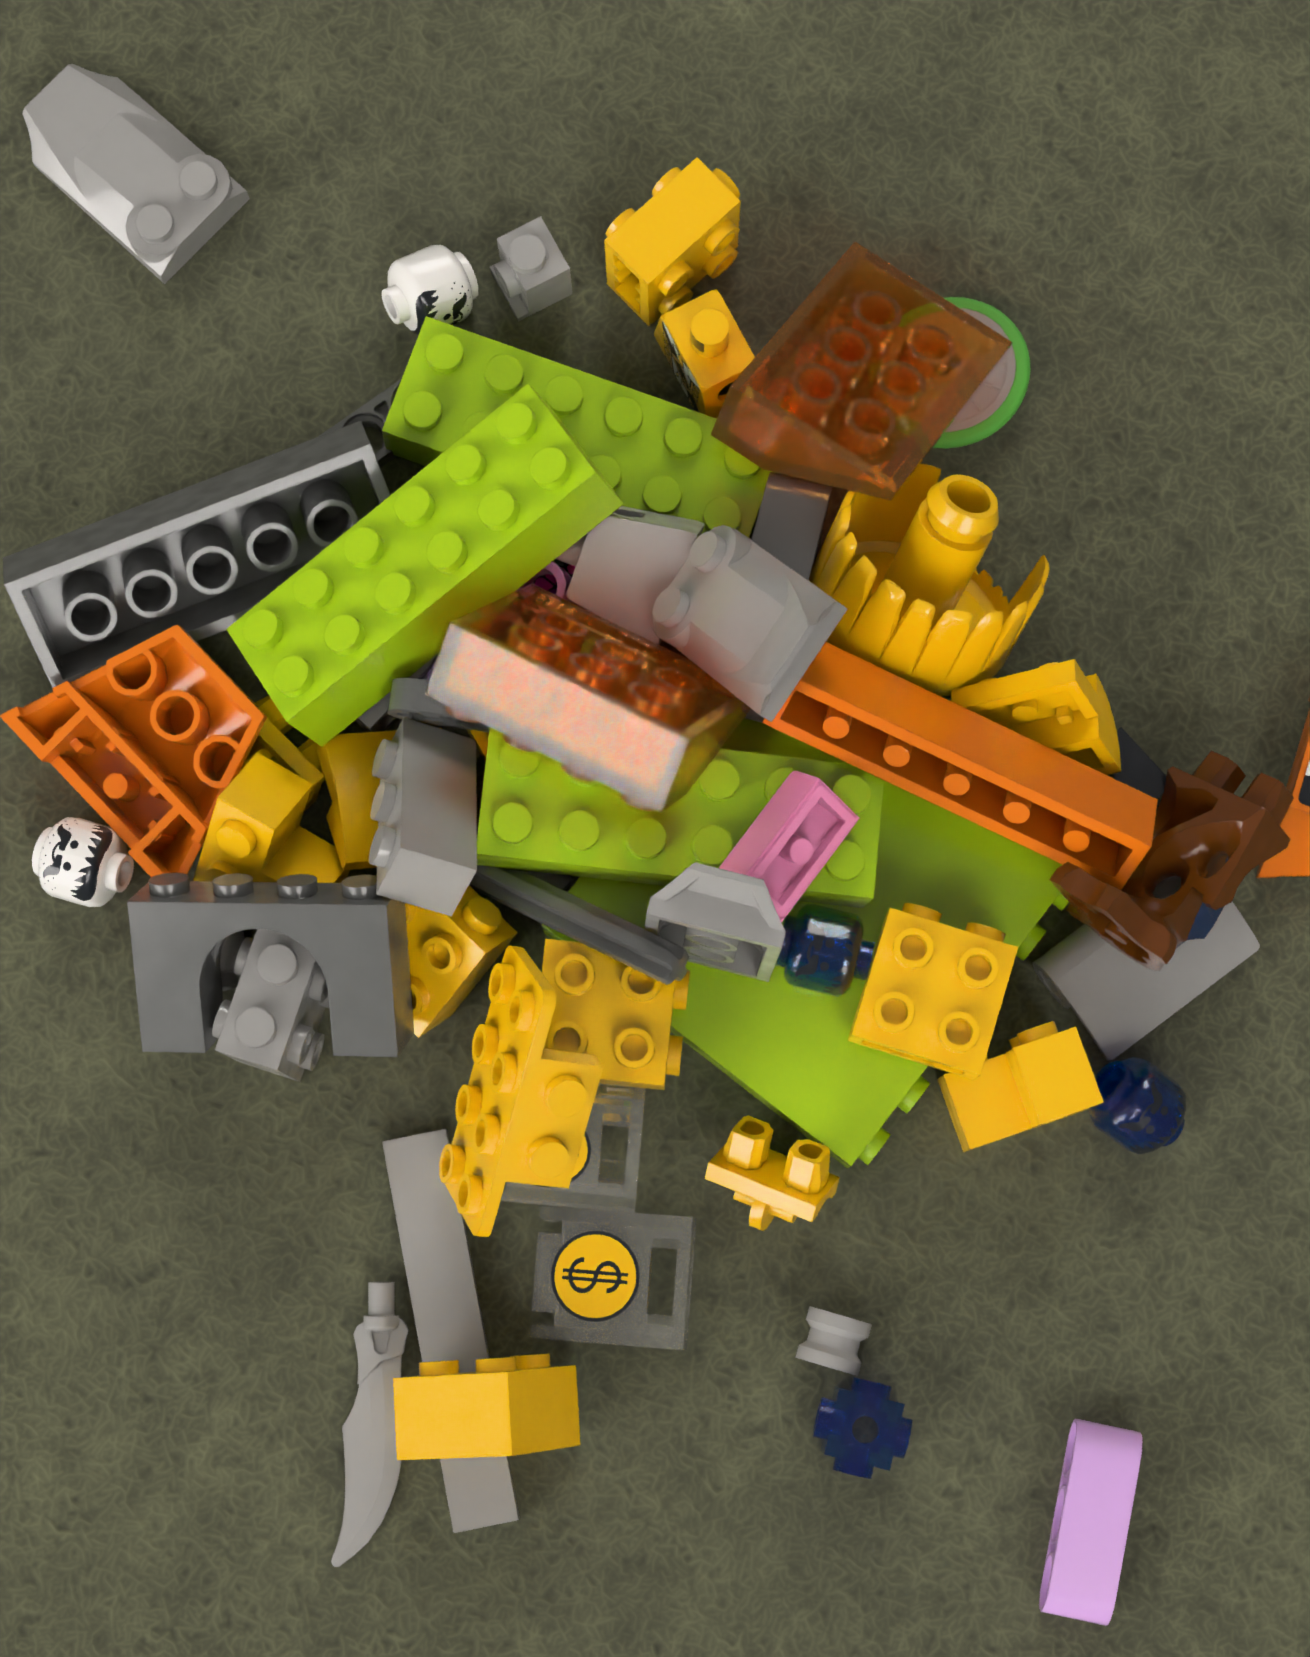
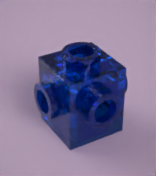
M853 1377L851 1389L835 1386L832 1399L821 1397L812 1436L823 1439L820 1451L824 1455L835 1457L833 1470L872 1479L874 1467L890 1471L893 1456L904 1459L911 1435L912 1419L902 1417L904 1403L889 1399L892 1386ZM863 1416L871 1417L877 1425V1433L869 1442L857 1441L852 1433L854 1422Z

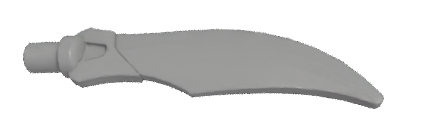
M368 1282V1315L363 1316V1323L359 1324L353 1333L358 1356L357 1384H359L353 1408L342 1426L345 1458V1503L340 1536L331 1560L334 1567H340L369 1542L381 1525L398 1484L402 1460H397L393 1378L401 1377L402 1354L405 1351L409 1330L406 1323L399 1318V1315L395 1314V1282Z

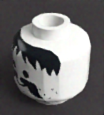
M430 245L399 258L391 264L388 270V288L382 290V300L389 317L395 324L404 323L414 334L419 335L426 316L450 325L465 320L472 311L473 299L478 296L479 288L474 271L462 253H453L443 245Z
M66 817L41 833L34 847L32 867L33 872L39 877L41 887L50 896L87 907H101L110 901L116 892H123L127 888L133 875L134 860L128 855L127 844L110 826L81 818Z

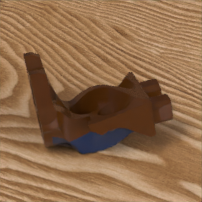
M1211 750L1192 775L1173 766L1167 770L1164 793L1155 817L1152 847L1121 890L1096 879L1069 862L1057 868L1049 880L1069 901L1070 905L1066 910L1073 917L1086 924L1107 943L1136 963L1148 969L1160 971L1165 964H1168L1175 953V949L1185 941L1205 939L1224 906L1233 901L1238 886L1253 868L1287 848L1290 838L1280 827L1279 823L1286 814L1294 797L1281 781L1262 772L1256 775L1242 797L1235 795L1234 792L1246 775L1232 760ZM1173 876L1181 879V887L1175 894L1164 899L1153 896L1156 886L1165 879Z

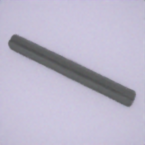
M477 865V871L469 884L475 891L666 985L671 984L674 980L680 981L685 977L687 973L685 965L689 955L683 947L522 870Z

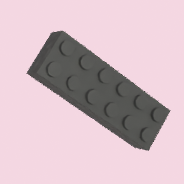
M358 421L3 557L4 586L52 688L65 681L72 682L106 665L108 659L176 624L180 625L195 641L226 630L388 498L390 493L361 421Z

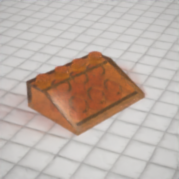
M854 242L732 383L711 435L764 470L891 501L1004 357L1012 342L865 247Z
M535 584L528 585L449 622L425 695L445 704L446 711L453 717L470 723L481 722L503 733V739L509 745L523 751H539L561 762V767L567 774L584 781H598L620 792L621 799L630 806L644 811L656 810L660 813L688 793L751 710L749 706L691 660Z

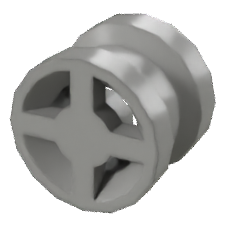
M809 1306L806 1320L810 1330L807 1340L798 1345L795 1358L858 1376L861 1367V1361L857 1356L860 1342L869 1337L872 1324Z

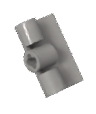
M1177 876L1165 879L1156 886L1153 896L1164 899L1175 894L1181 887V879ZM1231 902L1224 906L1205 939L1185 941L1175 949V953L1168 964H1165L1160 971H1154L1136 963L1107 943L1086 924H1083L1035 960L1033 968L1052 996L1064 1008L1069 1009L1071 1007L1105 1059L1111 1061L1257 952L1260 944L1235 904Z

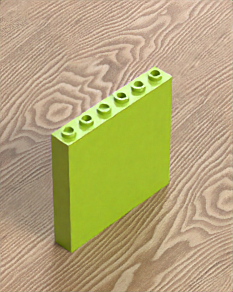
M714 710L708 714L685 743V745L846 763L764 723ZM884 781L874 898L863 908L797 901L782 921L786 933L769 982L687 961L685 967L686 970H690L686 1010L673 1009L671 1032L676 1036H683V1041L808 1139L829 1147L830 1156L844 1167L850 1168L857 1158L868 1165L891 1136L882 1126L892 1112L898 1107L907 1114L930 1085V1082L921 1076L928 1067L927 1065L848 1041L883 921L888 910L893 908L902 911L904 903H913L940 912L942 914L940 923L965 930L968 922L993 927L1005 933L1004 943L1018 947L1016 956L1024 961L1046 933V930L1037 923L1051 904L1062 911L1069 903L1049 880L1056 869L1062 866V864ZM579 877L568 893L645 929L650 897L665 886ZM841 916L851 917L859 921L862 928L859 955L849 988L841 995H833L823 990H829L824 987H834L831 984L842 983L831 979L845 974V972L837 971L850 965L844 957L853 956V954L847 949L845 944L853 945V943L843 934L856 935L843 927L853 924L840 920H847L841 918ZM808 920H811V923L821 928L825 934L821 950H815L814 945L810 950V958L812 955L819 956L817 970L814 974H802L796 977V971L800 967L809 964L807 951L810 943L815 941L807 927ZM542 924L544 933L551 939L578 942ZM827 939L834 940L835 944L832 948H828L825 945ZM827 962L829 969L826 971L821 970L820 964Z

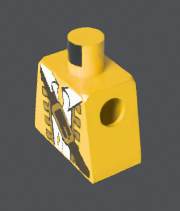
M717 289L711 290L660 317L654 331V336L695 411L732 423L763 407L758 363ZM732 382L736 383L737 388L725 395H718L725 386Z

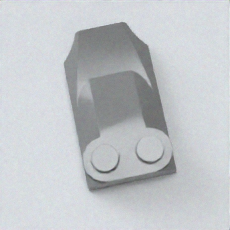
M68 64L24 107L22 115L29 132L34 166L164 284L250 199L247 191L229 175L228 170L221 161L202 152L118 77L99 74L75 64Z
M721 525L704 532L694 541L689 557L669 587L657 597L652 611L653 631L658 638L678 649L752 710L772 722L848 608L741 532Z
M696 862L650 897L645 920V930L686 949L689 955L688 962L769 982L786 933L763 879Z

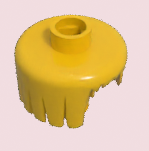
M916 464L907 472L906 476L907 465H888L881 472L879 470L869 472L846 493L812 566L809 581L848 608L827 639V643L941 697L951 696L953 689L976 684L983 679L993 678L1003 667L1044 594V586L1050 570L1049 563L1045 555H1042L1010 602H1008L1007 596H1003L1002 588L999 585L993 587V578L986 570H982L979 574L977 573V566L992 539L993 531L999 523L998 501L993 491L983 482L966 475H951L938 482L941 469L928 464Z

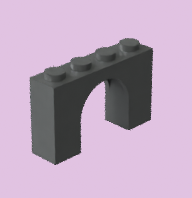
M165 873L151 877L149 882L127 901L142 1052L206 1053L218 1039L212 1036V1029L218 1009L223 1002L220 957L224 941L227 936L242 930L267 929L282 933L299 942L312 954L319 964L328 989L333 1056L398 1057L414 1035L405 903L376 895L377 876L375 875L351 876L342 880L341 883H317V877L308 874L288 875L278 879L277 882H253L251 875L241 873L222 875L214 878L212 882L189 881V876L183 873Z

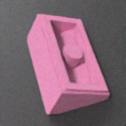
M793 771L785 779L719 868L763 879L782 923L860 818L820 778L799 771Z

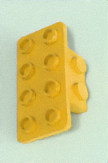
M512 945L507 946L502 963L495 964L492 969L488 987L491 1003L485 1024H480L474 1033L472 1041L474 1065L469 1083L463 1084L457 1095L455 1115L458 1123L452 1144L444 1146L439 1162L441 1182L448 1189L458 1212L462 1214L472 1234L480 1237H489L491 1235L506 1182L569 1189L604 1068L596 1055L544 1049L556 1006V992L523 947Z

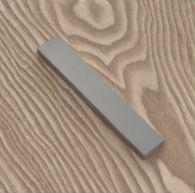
M442 1129L382 1141L422 1362L459 1360V1373L476 1372L475 1359L490 1358L465 1221L462 1214L458 1212L453 1198L445 1184L441 1182L439 1176V1162L442 1150L446 1144H450L448 1130ZM508 1456L440 1459L453 1533L520 1519Z

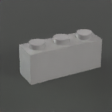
M403 717L392 741L387 739L381 741L372 767V776L380 778V785L376 790L370 813L371 819L378 821V829L373 838L369 853V864L377 866L376 895L452 916L477 871L476 741L466 736Z

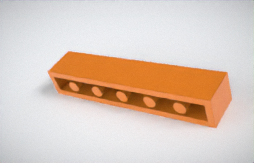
M827 642L822 646L773 721L770 722L764 718L762 722L1062 865L1066 862L1074 864L1096 879L1120 890L1152 847L1158 799Z

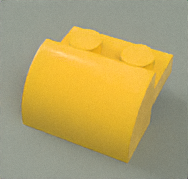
M1075 659L1060 663H1047L1036 669L1000 678L983 679L976 684L956 688L951 691V701L1105 775L1121 772L1118 735L1105 690L1097 674L1085 676Z

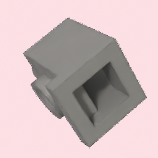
M541 216L497 238L500 262L490 266V271L518 322L572 294L570 267Z

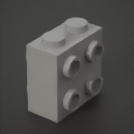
M257 929L254 939L246 937L238 951L234 973L239 975L240 979L232 1001L225 999L216 1014L212 1036L219 1039L215 1051L240 1063L300 1082L304 1069L312 1071L322 1052L324 1034L319 1033L318 1029L325 1008H329L326 980L315 958L299 942L276 931Z

